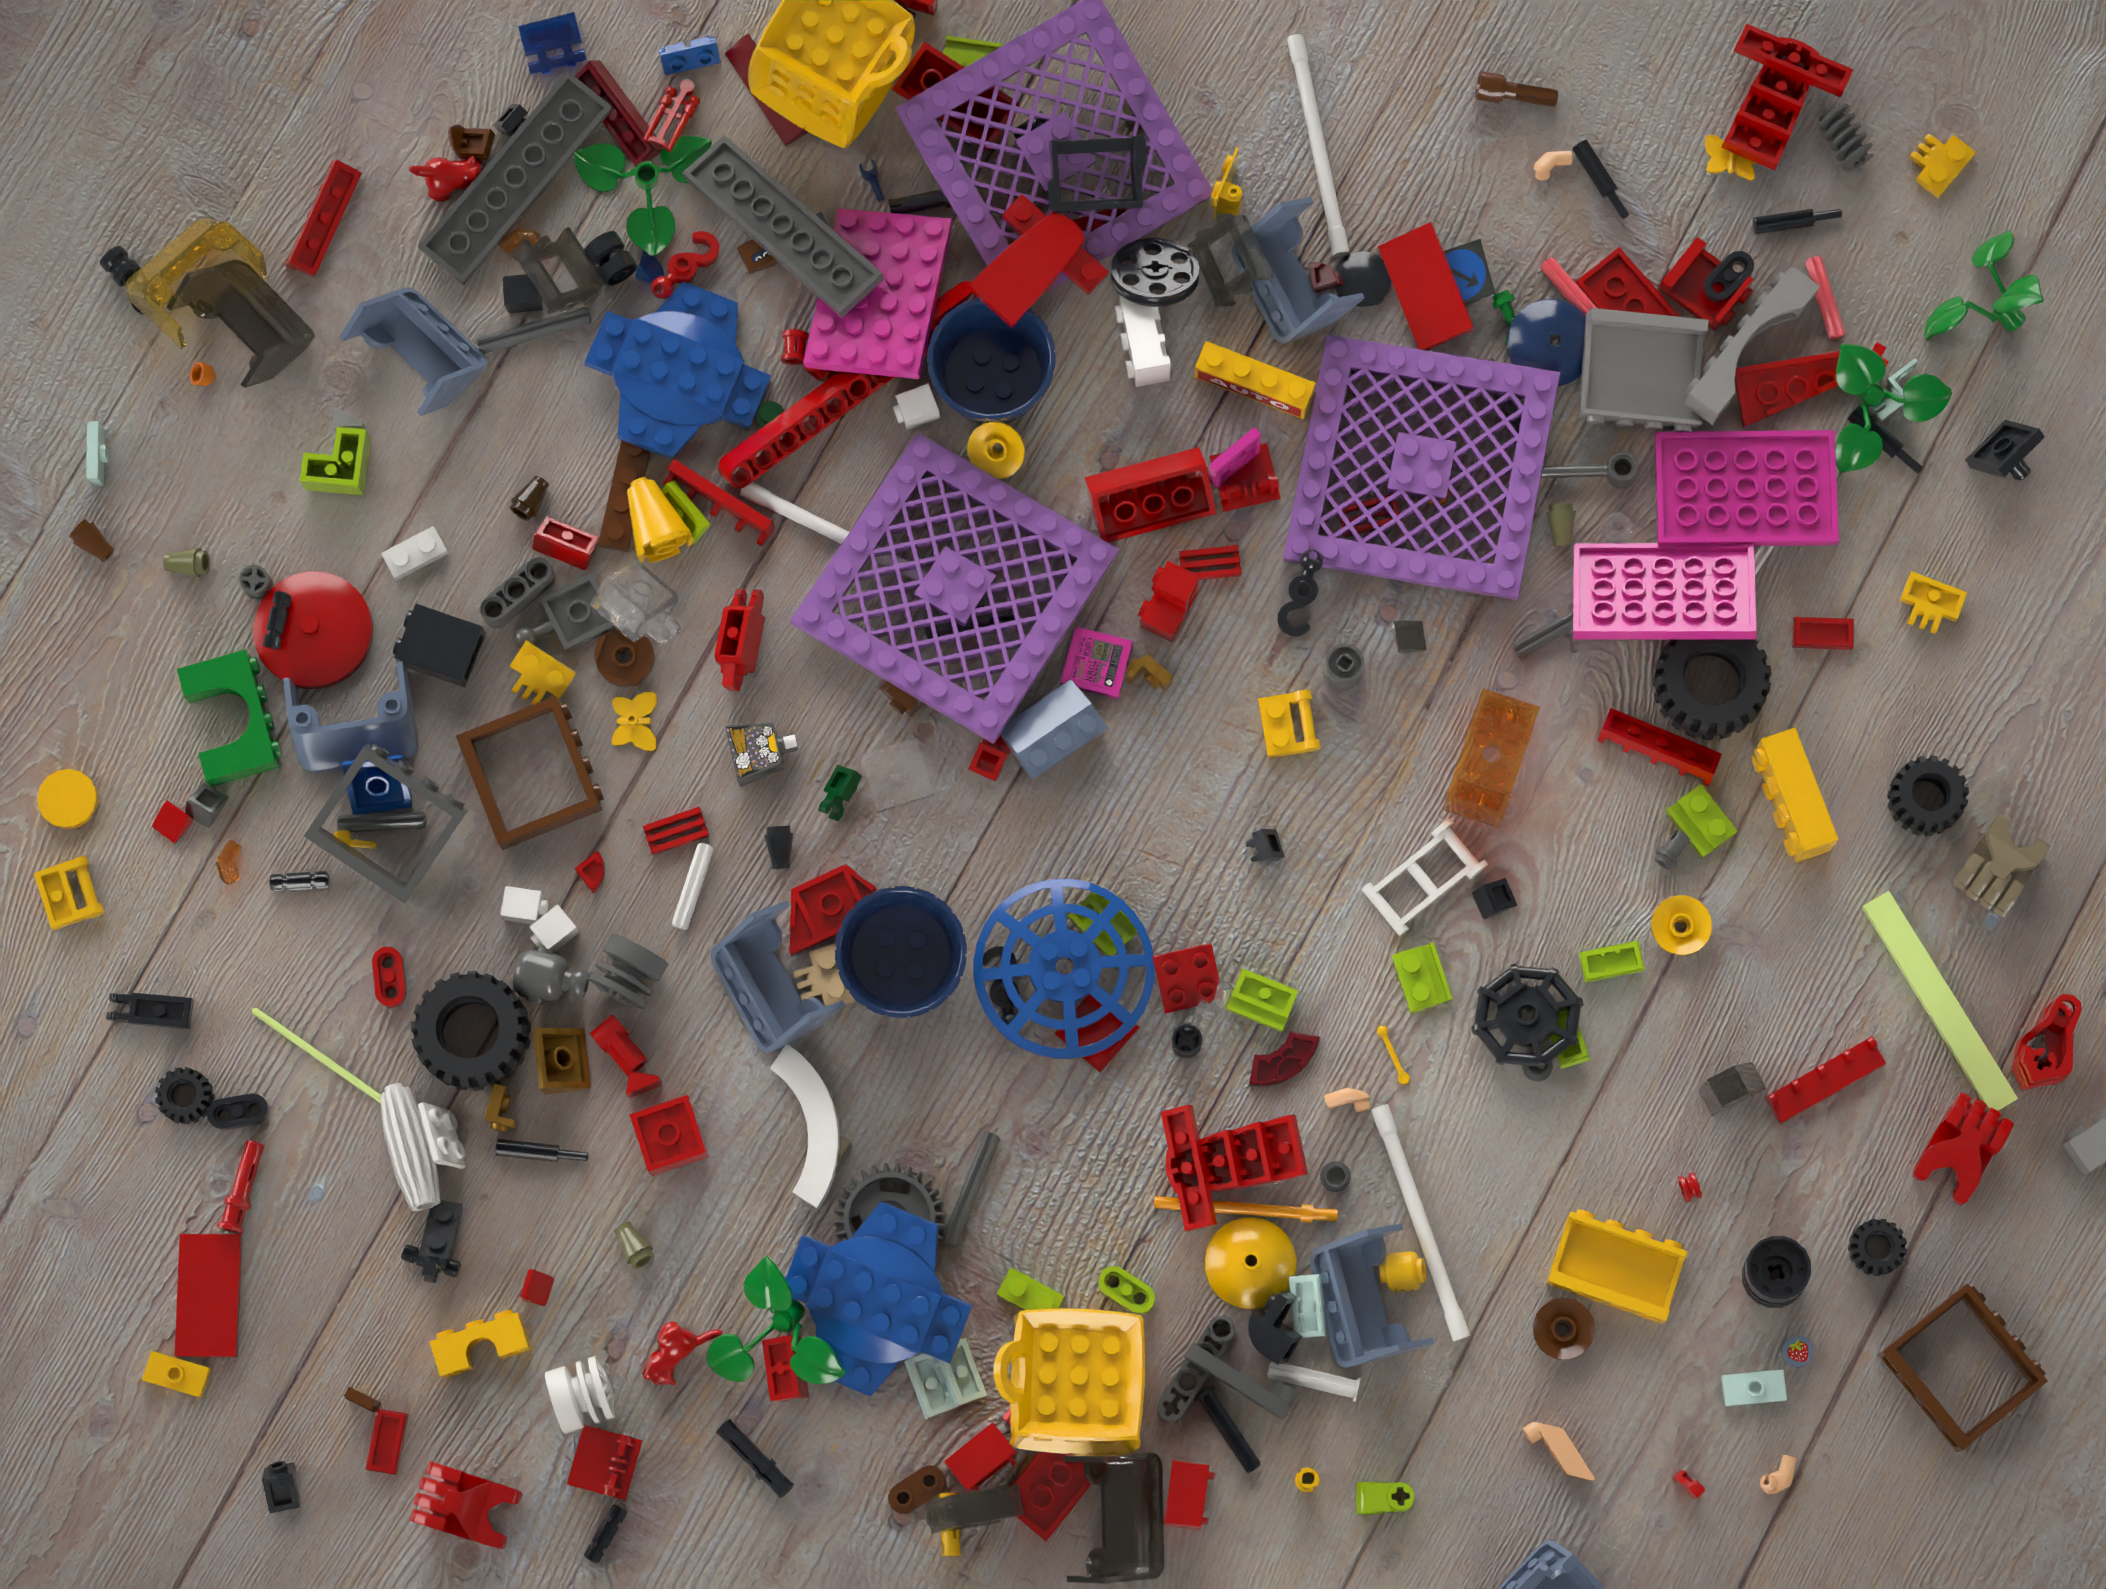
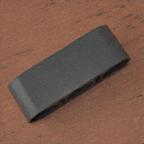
M543 557L532 558L484 598L480 604V613L487 625L492 628L505 626L552 586L555 581V572L549 561ZM539 568L548 570L546 576L542 579L533 577L534 572ZM516 587L525 589L524 594L519 598H512L510 596L512 590ZM499 606L502 608L499 616L493 618L488 616V612L492 607Z

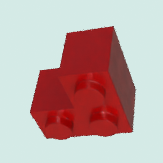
M1167 561L1164 568L1159 566L1156 570L1151 588L1154 594L1150 601L1145 600L1138 616L1141 617L1140 627L1172 642L1199 592L1200 576Z

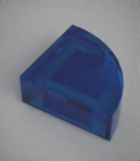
M643 251L635 279L652 284L655 278L665 276L664 270L655 256H651Z

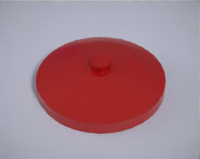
M302 572L277 583L262 599L254 618V644L264 665L281 681H283V678H290L296 687L303 689L326 688L350 677L364 662L373 640L372 615L360 592L345 579L327 572ZM281 591L291 595L290 606L286 607L288 615L284 632L280 634V638H282L280 648L273 650L263 646L264 635L268 634L266 626L272 606L274 607V603H272L274 593Z

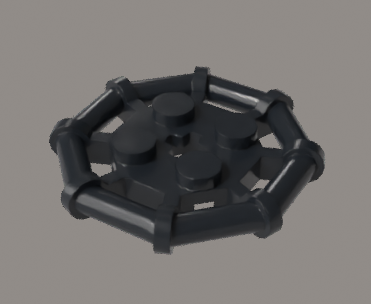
M1516 963L1510 964L1511 967L1484 987L1480 986L1477 990L1479 996L1475 1022L1471 1027L1472 1033L1481 1039L1496 1058V1063L1500 1065L1506 1063L1538 1067L1539 1070L1544 1069L1547 1063L1569 1047L1576 1046L1578 1043L1577 1032L1581 1007L1584 1006L1583 999L1573 992L1559 975V970L1554 967L1544 969L1517 966ZM1520 978L1543 980L1540 986L1535 985V987L1527 986V984H1522ZM1513 980L1515 981L1516 985L1502 996L1496 994ZM1551 985L1564 998L1563 1001L1556 1002L1548 992ZM1492 1001L1497 1004V1014L1495 1019L1487 1020L1489 1004ZM1524 1009L1528 1012L1535 1011L1533 1020L1522 1021L1521 1011ZM1568 1010L1566 1030L1557 1026L1559 1012ZM1498 1028L1507 1040L1503 1047L1490 1033V1030ZM1553 1034L1561 1038L1541 1053L1539 1045ZM1514 1045H1519L1523 1048L1533 1047L1535 1055L1510 1051Z

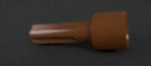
M1481 71L1477 80L1475 99L1499 103L1504 98L1554 107L1558 101V91L1508 82L1502 74Z

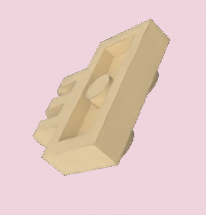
M836 943L809 951L813 966L793 972L795 979L805 976L808 979L797 983L798 990L811 989L810 992L800 995L801 1001L810 997L817 998L822 996L825 1006L843 1000L844 1004L855 1002V999L841 981L838 973L839 969L837 970L835 961Z

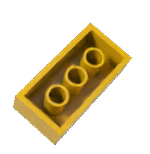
M1796 727L1762 738L1753 751L1752 763L1756 772H1761L1765 781L1762 784L1763 792L1768 801L1772 800L1776 811H1773L1774 821L1779 829L1783 828L1785 833L1784 846L1787 854L1793 856L1797 863L1829 852L1839 839Z

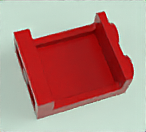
M1697 237L1662 280L1659 291L1697 319L1709 320L1708 327L1716 331L1721 324L1725 327L1728 325L1736 313L1733 309L1738 302L1743 305L1753 292L1750 287L1754 279L1748 276L1739 289L1725 302L1715 303L1707 299L1703 291L1705 280L1721 261L1706 251L1707 243ZM1713 286L1715 292L1720 293L1723 291L1721 286Z

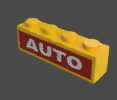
M1205 341L1195 365L1194 378L1301 419L1305 418L1315 393L1316 383L1208 341Z

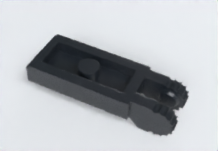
M132 993L131 995L109 994V1001L116 1004H130L129 1013L107 1012V1020L128 1022L134 1025L190 1029L194 1003L192 998Z

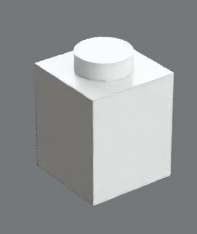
M929 383L895 395L897 405L893 406V411L898 423L904 422L906 430L940 419L939 409Z
M505 886L500 916L504 921L532 925L547 913L548 900H544L545 896L541 891Z
M558 904L530 926L534 933L530 938L535 945L554 950L555 952L580 933Z

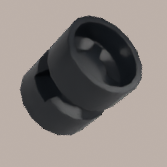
M608 231L599 235L584 249V253L591 264L598 267L597 273L608 287L625 281L638 268L630 252L623 251L625 244L616 231Z

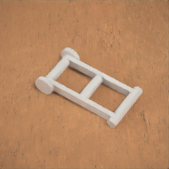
M1450 818L1431 833L1435 837L1378 884L1373 886L1370 882L1361 889L1399 936L1409 929L1406 924L1461 879L1467 876L1471 880L1488 866L1485 860L1479 863L1450 827L1454 822ZM1445 840L1466 867L1438 889L1417 864V861ZM1408 870L1429 897L1403 918H1400L1379 891L1404 871Z

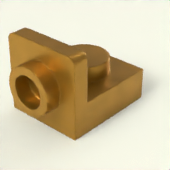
M1147 653L1141 659L1136 657L1126 669L1128 672L1126 681L1130 685L1142 673L1145 674L1144 680L1154 689L1160 687L1166 691L1173 684V676Z
M493 1085L484 1119L487 1123H491L490 1129L508 1133L509 1128L516 1130L518 1123L515 1120L502 1117L503 1113H508L512 1096L508 1095L509 1090L505 1086Z

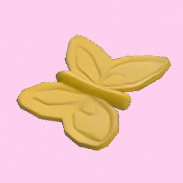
M1707 135L1705 137V150L1711 158L1707 163V172L1722 173L1727 170L1729 174H1732L1735 171L1738 176L1746 180H1754L1755 173L1752 165L1756 164L1755 162L1721 148L1724 141L1718 136Z
M655 692L638 694L633 700L625 697H615L612 699L613 708L621 717L617 719V723L620 726L612 736V745L620 746L632 741L636 747L642 750L653 751L656 749V738L653 732L648 727L642 725H649L651 723V718L642 717L650 714L656 706L657 694Z

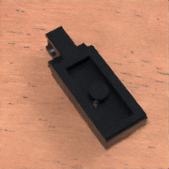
M441 1200L438 1205L429 1210L419 1251V1264H424L422 1276H424L423 1281L436 1283L439 1267L446 1268L447 1264H450L463 1211L462 1203Z

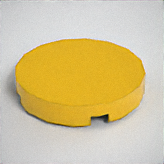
M72 769L58 770L49 775L40 785L37 795L38 809L42 816L54 826L63 829L78 828L87 823L93 816L92 814L95 808L97 809L99 802L98 791L93 781L81 771Z

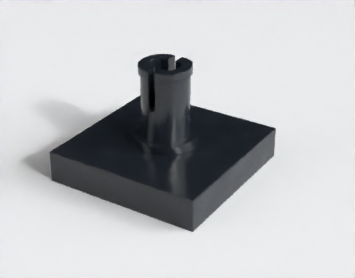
M2004 420L1965 461L1974 470L2003 478L2010 472L2015 480H2023L2031 472V469L2023 459L2045 436L2039 428Z

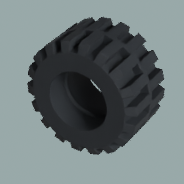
M1931 755L1928 759H1925V756H1920L1915 761L1911 760L1900 769L1890 784L1891 788L1888 791L1887 798L1890 799L1888 804L1889 811L1893 810L1895 813L1893 819L1895 822L1900 820L1903 823L1901 828L1904 830L1911 828L1913 829L1912 834L1918 836L1921 832L1925 833V836H1932L1936 832L1937 834L1943 833L1964 813L1963 810L1968 804L1966 796L1969 794V788L1964 787V783L1967 780L1964 775H1958L1957 772L1960 769L1956 765L1952 768L1948 765L1949 760L1943 758L1942 761H1938L1937 756ZM1920 781L1935 784L1943 794V807L1940 810L1929 811L1918 806L1912 796V786Z

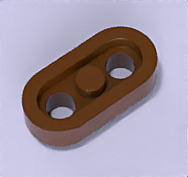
M931 1465L920 1468L892 1487L888 1495L889 1505L899 1514H909L943 1491L946 1483L943 1472ZM928 1475L934 1476L936 1480L935 1484L931 1487H927L924 1484V1478ZM902 1492L909 1494L910 1498L906 1504H901L898 1501V1496Z

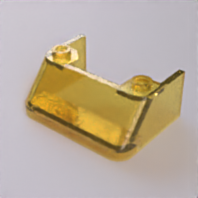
M209 218L196 220L126 282L125 290L129 301L180 349L186 346L182 326L163 308L172 300L171 284L211 249L214 248L218 251L232 249L262 278L267 275L264 254L230 223Z

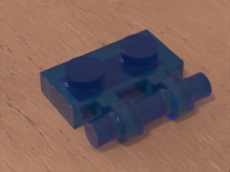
M574 12L518 26L526 57L538 55V61L528 63L530 74L539 72L547 74L551 73V69L566 65L570 68L576 66L578 62L587 60L584 49L572 51L571 45L582 42ZM563 48L564 54L547 58V51Z

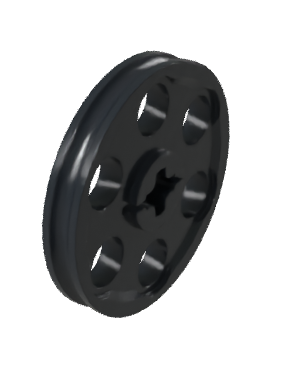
M1163 238L1140 239L1125 245L1115 254L1111 263V281L1115 290L1122 297L1133 303L1151 307L1168 306L1185 300L1195 291L1199 282V263L1193 252L1178 242ZM1149 250H1156L1159 252V254L1149 255L1146 252ZM1175 259H1183L1186 262L1182 264H1177L1172 261ZM1133 261L1136 264L1132 266L1123 265L1122 262ZM1182 278L1189 282L1181 284L1175 282V280ZM1132 280L1138 284L1131 286L1124 284V282ZM1159 289L1164 291V293L1158 295L1150 291Z

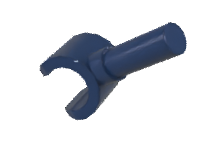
M870 159L873 167L872 170H863L861 163L859 168L862 178L869 181L878 202L885 198L878 184L876 162Z

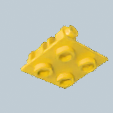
M1236 147L1233 156L1227 155L1222 167L1224 172L1221 179L1222 182L1217 180L1211 194L1213 199L1210 207L1214 208V219L1217 218L1219 213L1235 217L1241 212L1242 189L1231 183L1238 168V147Z

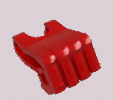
M2062 994L2044 1009L2037 1025L2017 1041L2011 1071L2014 1073L2021 1091L2059 1084L2071 1073L2073 1069V1032L2082 1011L2081 1002L2074 995ZM2063 1002H2069L2073 1007V1012L2072 1009ZM2058 1010H2059L2060 1012H2062V1014H2063L2064 1017H2062V1016L2058 1013ZM2043 1035L2046 1048L2034 1050L2027 1044L2037 1036ZM2045 1049H2046L2047 1055H2045V1056H2044L2042 1059H2040L2039 1062L2037 1063L2036 1060L2043 1055V1053H2044V1051H2045Z
M1962 1092L1945 1112L1912 1172L1914 1179L1924 1181L1933 1170L1944 1167L1953 1168L1958 1179L1957 1186L1953 1191L1954 1203L1960 1206L1967 1203L1977 1188L1994 1154L1996 1155L2001 1151L2014 1126V1123L2007 1118L1999 1121L2001 1113L1996 1109L1989 1108L1987 1112H1984L1987 1107L1984 1102L1976 1099L1971 1104L1972 1098Z
M430 1461L426 1469V1474H429L430 1478L422 1477L419 1489L425 1490V1493L417 1492L414 1498V1505L420 1506L419 1510L413 1509L410 1521L480 1544L504 1549L507 1544V1537L493 1530L487 1514L489 1509L502 1502L518 1504L522 1499V1492Z

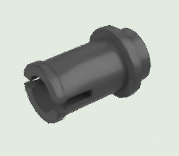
M1675 829L1663 848L1656 851L1655 861L1665 869L1676 866V859L1690 842V838L1683 832Z

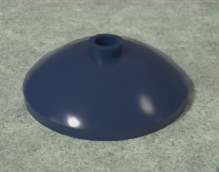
M1543 299L1527 305L1515 316L1508 330L1507 352L1513 365L1560 372L1558 387L1573 382L1582 374L1586 316L1576 306L1559 299ZM1550 336L1558 337L1559 344L1557 346L1550 343Z

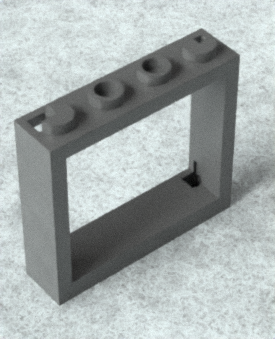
M367 743L304 837L403 903H406L468 810L463 807L465 804L459 801L456 796L450 794L447 797L438 791L440 787L434 781L426 777L422 780L414 775V769L401 760L396 763L387 757L389 752L386 749L380 748L376 744L371 746ZM366 760L452 816L407 884L322 828V825Z

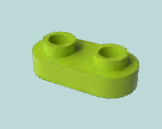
M1109 1266L1100 1273L1098 1284L1104 1295L1134 1314H1145L1152 1309L1155 1302V1294L1149 1285L1118 1266ZM1111 1277H1116L1119 1279L1120 1284L1116 1288H1111L1108 1285V1280ZM1136 1294H1143L1146 1300L1143 1304L1138 1305L1134 1302L1133 1298Z

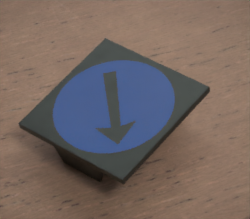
M1481 239L1444 251L1465 305L1496 294Z

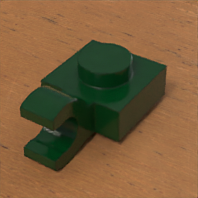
M837 765L823 790L827 793V796L820 803L818 811L828 814L832 808L828 818L839 821L844 812L843 800L849 802L857 790L862 775L855 770Z

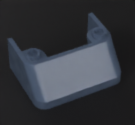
M1312 197L1280 202L1234 243L1232 248L1233 259L1271 333L1280 343L1294 342L1338 321L1364 299L1362 293L1337 297L1335 294L1328 293L1318 298L1313 291L1312 285L1293 250L1300 244L1303 237L1302 227L1297 217L1314 203Z
M402 288L360 303L339 337L342 341L361 335L365 342L373 348L391 346L429 383L423 389L426 399L417 411L420 416L448 406L482 373L488 363L485 355L419 292L411 288Z
M403 661L396 662L400 691L388 692L380 698L378 702L379 717L320 726L319 716L312 707L299 704L298 688L290 678H283L288 723L298 761L304 770L309 773L342 770V762L355 760L367 743L371 746L376 744L380 748L386 749L389 752L388 756L403 755L408 760L416 754L418 750V737L410 672Z
M788 901L750 914L711 951V961L757 1046L765 1053L778 1050L820 1027L845 1006L843 1000L825 1007L818 999L813 997L801 1001L774 952L782 942V931L775 919L790 906Z
M1402 1224L1366 1229L1317 1247L1311 1252L1310 1267L1312 1274H1321L1326 1328L1333 1355L1338 1365L1343 1368L1405 1354L1434 1344L1433 1338L1411 1342L1407 1329L1401 1324L1389 1325L1374 1266L1381 1264L1386 1257V1245L1383 1237L1404 1230Z

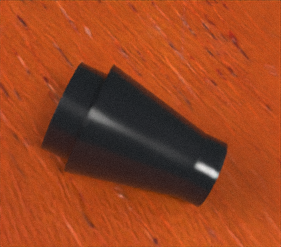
M790 826L766 827L767 835H764L772 862V869L790 868L794 833H791Z

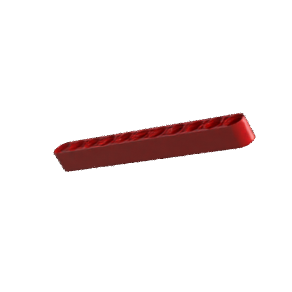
M971 281L958 283L937 299L925 355L928 353V347L931 344L930 339L935 328L940 324L939 322L948 312L968 301L969 297L973 295L968 289ZM975 294L973 295V300L978 298ZM837 372L724 455L718 463L719 474L734 488L740 489L748 486L895 377ZM857 380L856 384L851 387L852 383ZM833 398L832 402L827 405L828 401ZM786 433L785 436L782 439H780L781 435ZM762 450V453L756 457L757 453ZM739 467L738 471L732 474L733 471Z

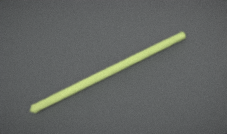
M252 1008L253 1015L381 1104V1094L261 1010Z

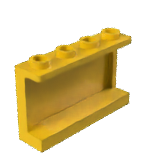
M1577 1209L1576 1213L1570 1212L1567 1216L1546 1284L1664 1324L1667 1321L1670 1311L1669 1306L1684 1259L1688 1254V1251L1682 1249L1683 1245L1669 1239H1665L1664 1243L1652 1239L1653 1234L1640 1229H1636L1635 1233L1623 1229L1624 1224L1611 1219H1606L1605 1223L1595 1220V1215L1585 1210Z

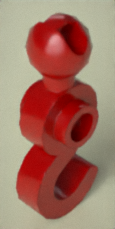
M697 231L692 234V242L694 244H705L709 247L710 251L703 255L696 253H677L673 255L668 262V275L655 278L651 284V290L655 297L667 299L674 292L675 283L682 284L683 281L689 283L695 278L697 267H708L715 263L720 246L713 234L706 231Z

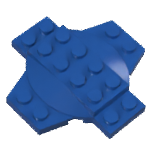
M683 281L655 313L645 315L639 319L634 317L632 321L606 311L585 360V366L612 376L615 387L617 386L620 391L617 439L673 460L704 424H714L724 420L750 430L756 411L771 380V375L744 365V360L736 346L737 302Z
M882 1201L850 1239L841 1241L834 1246L806 1235L801 1236L786 1275V1280L791 1288L793 1299L805 1303L806 1307L809 1308L811 1317L816 1325V1337L829 1344L840 1364L846 1370V1373L834 1382L871 1397L900 1361L911 1358L920 1352L946 1363H951L973 1305L946 1294L942 1282H939L935 1274L938 1252V1224Z

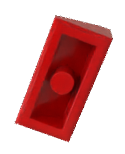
M546 516L534 534L532 548L539 553L586 570L598 546L599 537Z

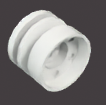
M596 1356L588 1358L589 1373L586 1372L582 1361L576 1362L577 1377L574 1378L571 1377L565 1366L545 1372L550 1399L564 1434L584 1428L583 1413L589 1412L595 1424L600 1423L598 1408H602L607 1420L615 1418L614 1394L611 1383Z

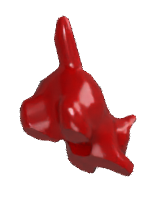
M474 156L461 161H450L446 158L437 157L428 160L424 166L416 165L409 167V172L415 176L425 177L428 196L432 200L445 202L450 199L452 191H465L482 172L484 167L482 166V160H475Z
M667 1322L661 1327L657 1336L659 1349L649 1356L641 1374L644 1375V1379H651L655 1385L671 1384L676 1386L674 1367L697 1346L723 1334L722 1330H709L697 1336L690 1330L681 1327L677 1322Z

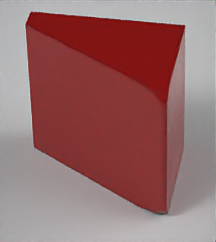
M166 800L151 827L176 844L194 820Z
M631 1071L629 1072L626 1095L628 1098L660 1087L662 1086V1080L658 1075Z
M534 1269L528 1270L520 1294L521 1299L540 1306H546L554 1278Z

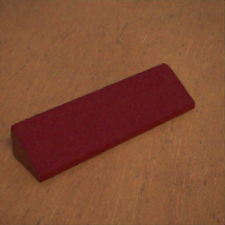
M748 33L725 52V55L751 93L748 83V69L757 45ZM751 93L785 146L809 133L804 128L795 125Z
M589 60L574 77L612 106L613 110L603 121V124L634 166L637 167L642 162H649L659 155L662 150L659 146L643 142L649 125L603 63L599 60Z

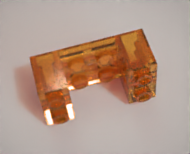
M1482 688L1442 810L1496 828L1500 827L1540 709L1539 706ZM1489 747H1495L1500 751L1501 758L1496 762H1489L1484 757V750Z

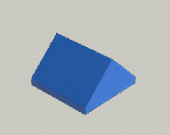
M403 755L387 756L396 763L401 760L409 765ZM354 760L342 762L344 775ZM368 760L365 761L347 788L353 815L412 808L411 789Z

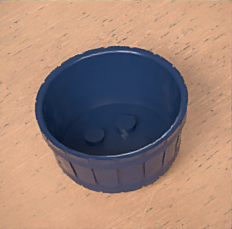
M975 298V300L966 301L955 307L954 310L952 309L935 328L927 353L930 378L938 394L946 404L968 420L979 424L1015 421L1027 414L1047 391L1055 369V346L1046 324L1038 315H1035L1033 310L1029 309L1013 327H1010L979 298Z
M909 886L882 888L858 901L854 905L855 907L851 908L843 919L835 944L837 970L839 969L838 973L845 988L849 990L851 996L862 1006H866L867 1009L880 1015L895 1018L922 1015L941 1005L957 988L961 980L960 977L963 976L967 959L965 957L967 954L965 934H963V928L959 919L952 913V909L940 898L937 899L934 894Z

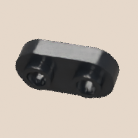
M1744 251L1730 253L1706 278L1703 291L1707 299L1715 303L1727 301L1739 289L1747 277L1751 276L1754 269L1752 257ZM1740 265L1743 268V271L1736 272L1734 271L1733 266ZM1719 285L1723 288V291L1717 293L1713 290V286Z
M259 1094L238 1095L217 1099L212 1102L207 1110V1118L211 1125L220 1130L261 1124L267 1119L270 1107L267 1100ZM253 1105L259 1106V1112L256 1115L250 1114V1108ZM223 1110L229 1111V1117L226 1120L220 1119V1113Z

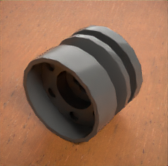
M614 933L603 950L613 960L612 964L597 961L595 966L604 972L605 976L591 972L588 980L596 985L603 994L624 1005L644 1009L647 1002L638 996L637 992L651 996L653 991L643 983L644 979L659 981L668 963L643 946Z

